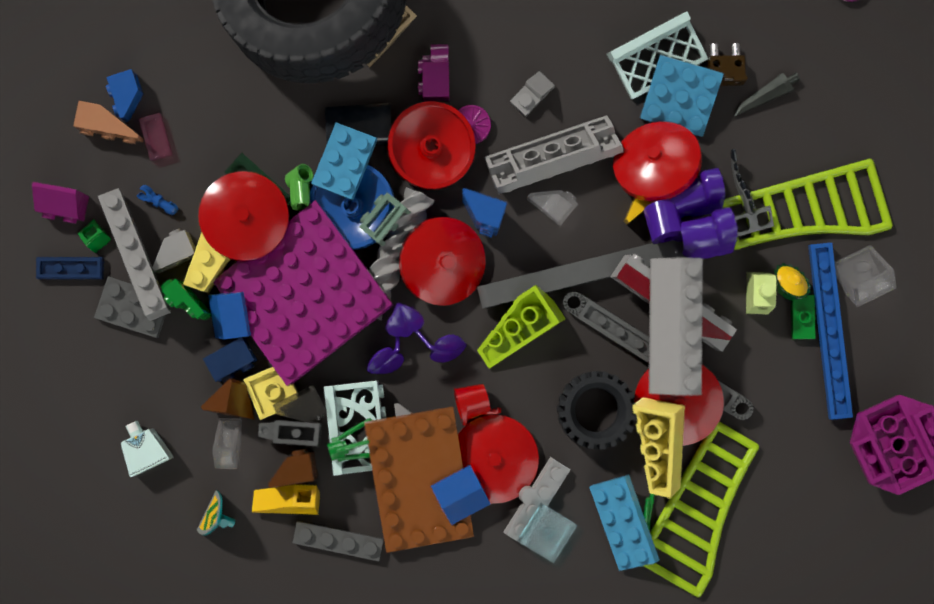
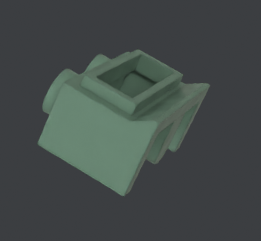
M389 193L381 194L375 200V208L371 213L366 212L360 220L362 224L359 226L360 229L382 246L386 244L383 239L390 230L395 231L398 228L399 224L396 222L404 212L408 215L411 212ZM389 202L395 205L394 209L378 229L373 232L369 229Z

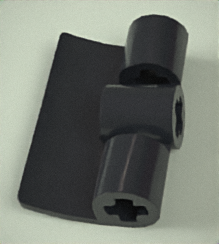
M391 104L326 107L327 143L335 123H339L376 137L378 140L375 146L388 145V137L392 128Z

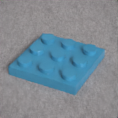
M660 55L640 119L650 122L676 123L684 126L693 134L703 137L724 73Z

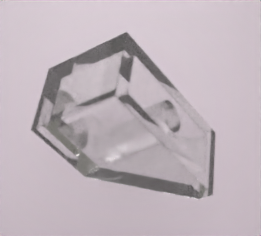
M562 190L530 193L527 197L531 204L559 226L565 222L578 205L575 202L577 198L568 191L564 193Z
M219 418L212 449L215 469L238 468L241 452V418Z

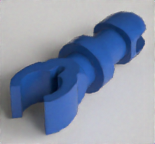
M147 185L140 187V190L146 193L144 195L140 192L136 195L140 200L152 202L153 206L156 208L158 206L161 207L169 215L177 213L178 207L171 201L167 202L160 194L156 195Z

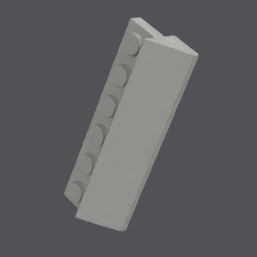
M606 115L486 156L485 160L495 189H497L498 194H502L567 171H572L575 168L613 157L616 154L622 153L623 147L615 134L613 124Z

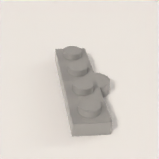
M550 457L532 487L525 486L520 490L519 498L523 504L517 509L504 533L524 545L570 469Z

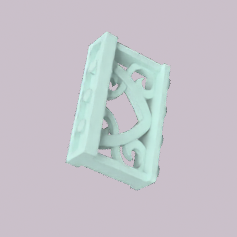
M378 381L324 387L330 443H332L331 438L344 433L340 432L339 427L346 425L352 419L354 410L365 417V419L378 420L386 418L385 406L381 407L380 398H384L383 384L379 385ZM354 389L351 400L336 397V391ZM363 389L369 390L373 395L372 402L366 403L364 400L365 396H363L358 404L355 402L357 394ZM347 407H349L348 417L345 419L341 418L339 412L344 410L347 413ZM375 407V408H376V417H377V419H376L375 416H374L370 411H368V410H371V409H373V408ZM349 435L343 440H341L342 442L345 439H349L352 442V444L357 443L356 439L352 435ZM368 444L348 450L349 454L346 455L361 454L364 450L365 453H369ZM364 458L359 459L363 466L344 468L343 462L348 460L341 462L337 460L332 461L333 475L372 471L371 463L365 461Z

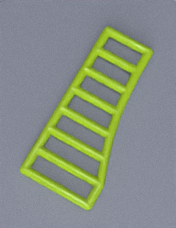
M866 159L750 192L753 200L763 198L765 207L771 206L774 227H771L773 232L760 234L759 231L751 233V237L741 240L737 237L734 250L799 235H872L890 230L893 224L874 161ZM863 169H867L882 219V223L872 226L870 225L854 173ZM846 174L861 227L848 226L834 177ZM825 180L838 225H825L813 183ZM804 186L816 226L802 225L792 189ZM780 192L784 193L794 228L781 230L771 195ZM740 195L725 199L723 208H730V206L741 203L743 206Z
M719 422L716 428L702 440L681 477L680 489L669 498L650 532L654 546L657 549L702 574L697 586L692 585L657 563L644 565V567L695 597L702 596L713 576L721 532L729 507L749 465L759 450V445L756 442ZM718 431L748 448L742 460L712 443ZM707 450L738 468L733 479L701 462ZM696 469L728 487L723 500L690 481ZM685 488L720 508L716 521L679 500ZM674 508L713 529L711 542L708 543L669 520L668 518ZM663 527L708 552L706 566L659 540L658 536Z

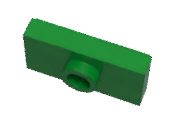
M808 295V297L803 299L791 300L792 339H815L814 295Z

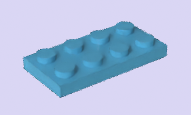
M626 475L589 486L619 571L659 561L630 476Z

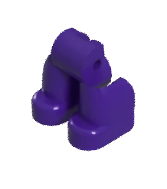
M718 168L702 171L699 177L679 195L671 199L653 202L645 207L644 214L653 245L672 240L683 242L684 250L682 253L687 258L706 259L730 254L734 251L738 236L737 225L731 208H723L725 188ZM711 214V216L686 222L681 221L682 217L688 215L697 217Z

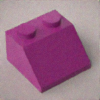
M37 182L32 183L34 210L41 213L42 218L55 220V216L62 217L64 222L76 224L77 220H85L89 200L88 195L76 189Z

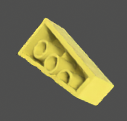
M201 233L183 285L210 293L215 285L213 282L224 272V268L232 259L215 251Z
M641 398L633 405V411L637 416L638 423L636 426L641 436L642 445L640 447L646 462L644 467L649 493L671 498L680 489L685 405Z

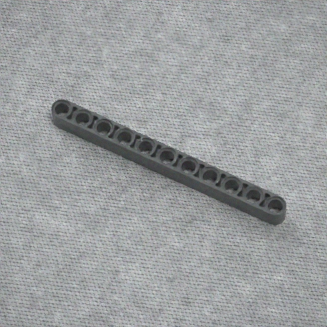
M672 240L654 245L651 243L479 286L477 291L482 309L514 302L518 296L534 285H537L545 293H550L610 278L624 255H638L644 260L643 264L649 268L650 259L687 257L682 253L684 250L683 242Z

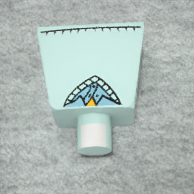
M138 421L126 426L131 438L121 442L130 477L137 476L174 458L154 428L143 431Z

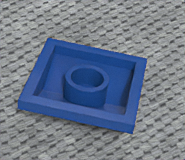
M244 292L208 295L215 338L231 339L251 336Z
M471 465L431 485L451 525L491 504Z

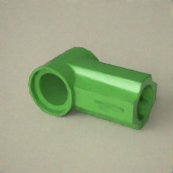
M306 164L298 165L285 176V182L290 188L291 207L296 211L304 210L311 204L309 182L313 179V171Z

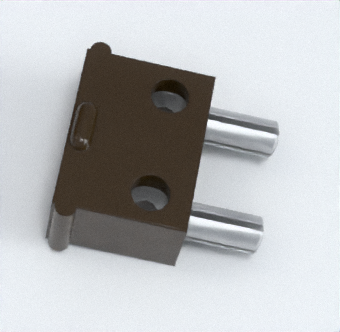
M711 44V56L707 60V68L724 73L720 86H743L748 77L745 72V55H740V44H732V55L719 56L718 44Z

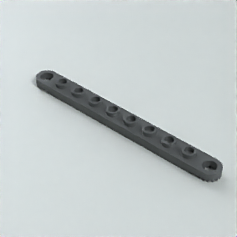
M571 291L565 295L563 306L569 313L649 363L648 335L580 292ZM576 296L580 299L581 304L577 308H571L568 305V299ZM718 380L723 392V410L739 420L751 417L753 413L751 401ZM742 402L746 403L748 411L745 414H738L736 406Z

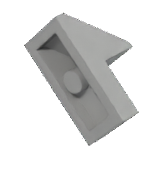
M539 71L525 82V86L511 99L510 104L526 117L555 85Z

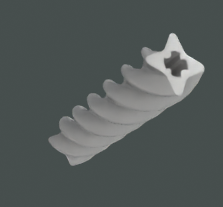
M407 187L401 204L411 212L409 215L404 212L396 222L399 224L398 228L395 231L390 230L386 235L387 240H385L386 244L384 246L380 245L377 254L378 260L372 264L369 270L390 300L391 289L400 280L399 255L402 244L409 232L426 220V209L432 206L435 201L424 193ZM382 315L379 316L377 319L382 321Z

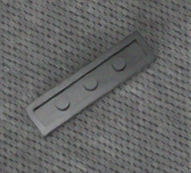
M298 520L292 543L380 561L384 538Z

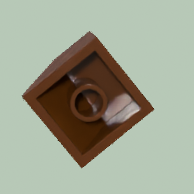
M308 448L293 451L292 456L285 459L268 483L269 488L314 481L319 478L315 453L309 452Z

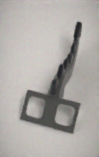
M732 149L730 153L732 174L745 213L734 215L735 221L747 217L749 223L748 229L737 231L738 236L774 227L771 206L756 209L750 190L746 188L745 181L742 180V176L739 173L736 149ZM768 211L769 223L758 225L757 215Z

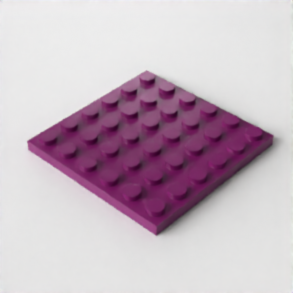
M316 200L289 221L283 240L271 253L256 260L237 261L213 282L220 293L244 292L251 336L286 386H291L394 306Z

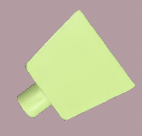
M747 272L746 314H769L776 307V275Z

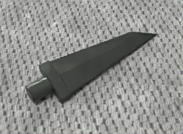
M795 72L786 77L781 73L777 78L741 103L735 116L782 95L794 91L792 84L800 80L799 75Z

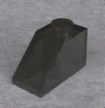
M313 384L273 405L277 414L307 423L309 421L316 422L323 418V414L327 413Z

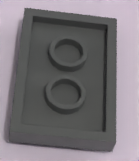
M108 276L94 318L158 338L166 315L149 321L143 312L133 284Z

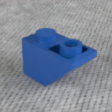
M132 69L107 77L109 84L106 85L109 96L113 97L115 102L113 111L116 117H120L124 122L130 121L143 96L138 76Z

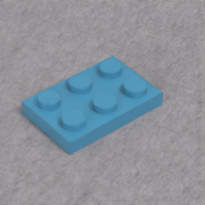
M335 123L311 184L354 200L378 139L342 124Z

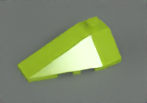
M534 285L515 299L513 305L503 315L500 322L477 351L490 369L565 320V317L554 300L541 288Z

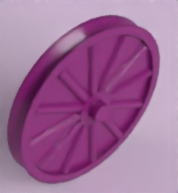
M467 105L460 108L458 111L471 125L475 136V144L485 140L491 129L488 113L476 105Z

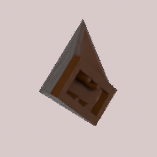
M230 378L201 406L202 410L255 420L245 382Z

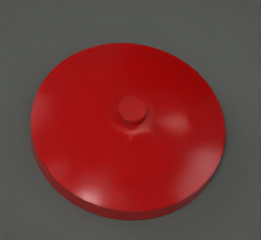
M421 102L407 108L395 120L388 137V154L395 171L406 182L422 189H442L456 183L466 174L475 155V136L468 120L458 110L441 102Z
M653 122L643 125L628 134L621 142L623 152L616 154L613 160L614 174L621 188L636 199L652 202L670 199L685 191L695 181L700 172L702 153L698 140L684 126L672 122Z
M234 172L219 178L207 189L200 203L199 225L205 240L215 251L233 260L251 261L268 255L281 243L288 229L289 210L284 195L271 180L257 173Z
M435 217L421 222L409 232L400 250L399 268L405 285L417 298L434 305H452L466 299L478 287L485 271V251L479 236L469 225L454 218Z
M701 364V395L649 394V369L640 378L634 395L635 403L641 398H648L685 405L683 446L694 444L706 438L716 428L723 413L724 398L721 386L715 375L703 364Z
M486 415L469 422L458 433L463 468L471 465L490 503H504L513 500L519 496V492L523 487L531 485L538 470V449L533 436L520 422L503 415Z

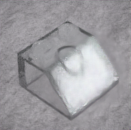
M871 245L835 262L838 280L845 294L857 307L897 288L894 269Z

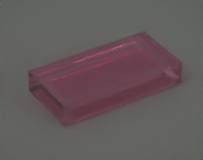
M157 113L140 118L139 121L150 160L155 161L173 156L162 115Z

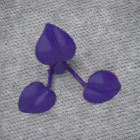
M397 303L395 311L386 326L388 333L395 336V349L384 348L378 351L370 360L367 371L372 374H388L396 371L404 361L403 355L398 353L400 351L399 337H408L413 332L418 335L430 350H433L430 353V358L435 362L443 363L455 359L464 351L467 343L457 335H446L438 339L435 346L431 345L419 331L424 324L423 316L415 309Z

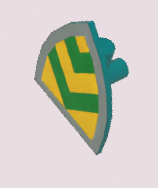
M217 490L197 528L198 533L203 536L213 532L218 525L222 528L227 526L232 528L236 521L231 517L221 514L222 496Z

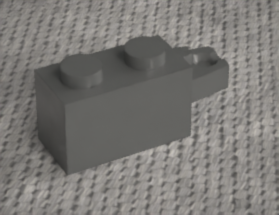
M275 420V422L259 424L258 437L273 440V443L321 445L322 423Z

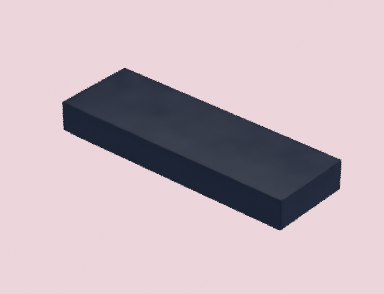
M36 257V279H104V258Z

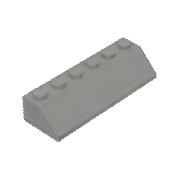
M702 258L650 259L649 394L701 395Z

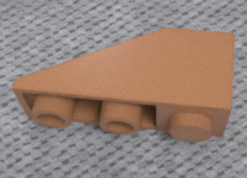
M83 101L78 102L74 127L80 130V134L93 136L94 133L101 134V138L114 140L115 137L123 138L122 141L129 144H136V141H144L142 137L103 106Z

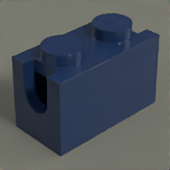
M244 337L203 358L215 382L222 381L223 384L230 378L234 379V374L240 370L244 373L255 367L253 363L258 361Z

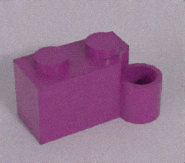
M431 44V55H424L423 60H418V73H423V82H418L419 95H423V101H449L448 44Z

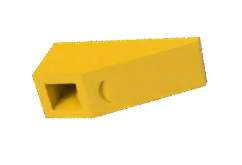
M289 485L254 490L252 513L318 515L320 492L317 485Z

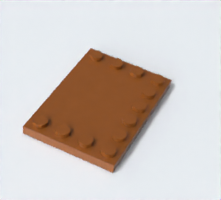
M453 406L364 422L367 440L370 441L368 447L386 553L474 537L471 515L451 525L431 488V485L463 469Z

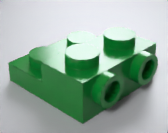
M169 279L161 286L162 292L166 295L163 298L171 307L174 306L176 309L186 310L192 318L207 320L212 316L211 312L188 286L183 285V281Z

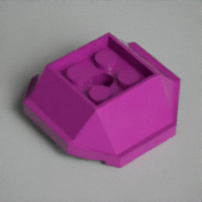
M896 395L857 413L850 445L870 485L900 495L934 479V407L932 405L902 395ZM895 439L900 441V448L898 450L893 448Z

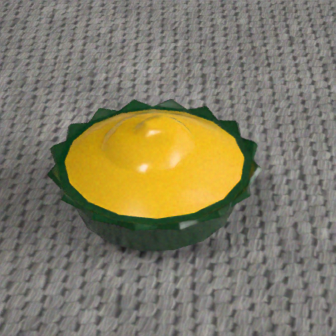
M783 263L778 265L777 269H774L776 290L788 300L803 299L811 293L809 290L811 288V285L808 283L809 279L805 277L804 272L799 271L798 267Z

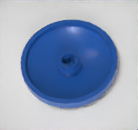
M367 165L354 200L313 185L310 191V203L316 200L352 249L358 250L376 242L359 228L362 224L360 222L362 216L366 212L371 213L375 208V200L381 194L389 193L394 197V193L387 179L375 168ZM389 202L369 229L375 232L394 209L395 205Z

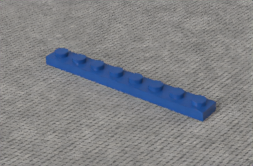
M832 242L808 245L828 418L829 420L853 418Z

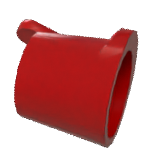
M484 384L453 389L463 426L467 425L468 419L476 416L501 413L500 407L490 408Z

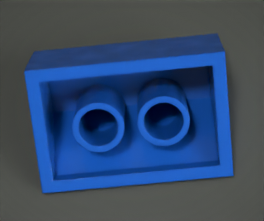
M464 188L463 204L475 228L480 231L479 234L492 238V235L497 236L507 202Z

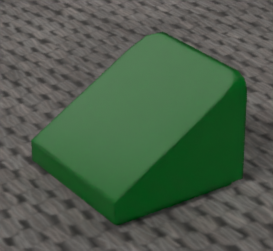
M94 219L77 233L84 244L94 253L98 252L111 240L109 235Z

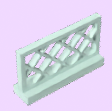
M688 12L607 53L631 100L649 90L650 85L646 87V84L652 81L648 77L651 68H656V65L653 64L656 52L694 65H698L708 59L689 21L691 18ZM684 27L687 28L690 34L688 42L677 39L679 30ZM667 39L672 41L669 52L658 50L660 40ZM675 42L686 46L683 57L672 54ZM656 43L654 48L649 47L650 45ZM690 47L697 49L701 57L696 61L686 59ZM641 50L653 51L650 63L639 60ZM637 53L635 58L630 57L631 55ZM624 59L634 61L631 73L623 71L619 62ZM637 62L648 66L645 78L634 74ZM633 77L644 81L641 90L635 93L630 86Z

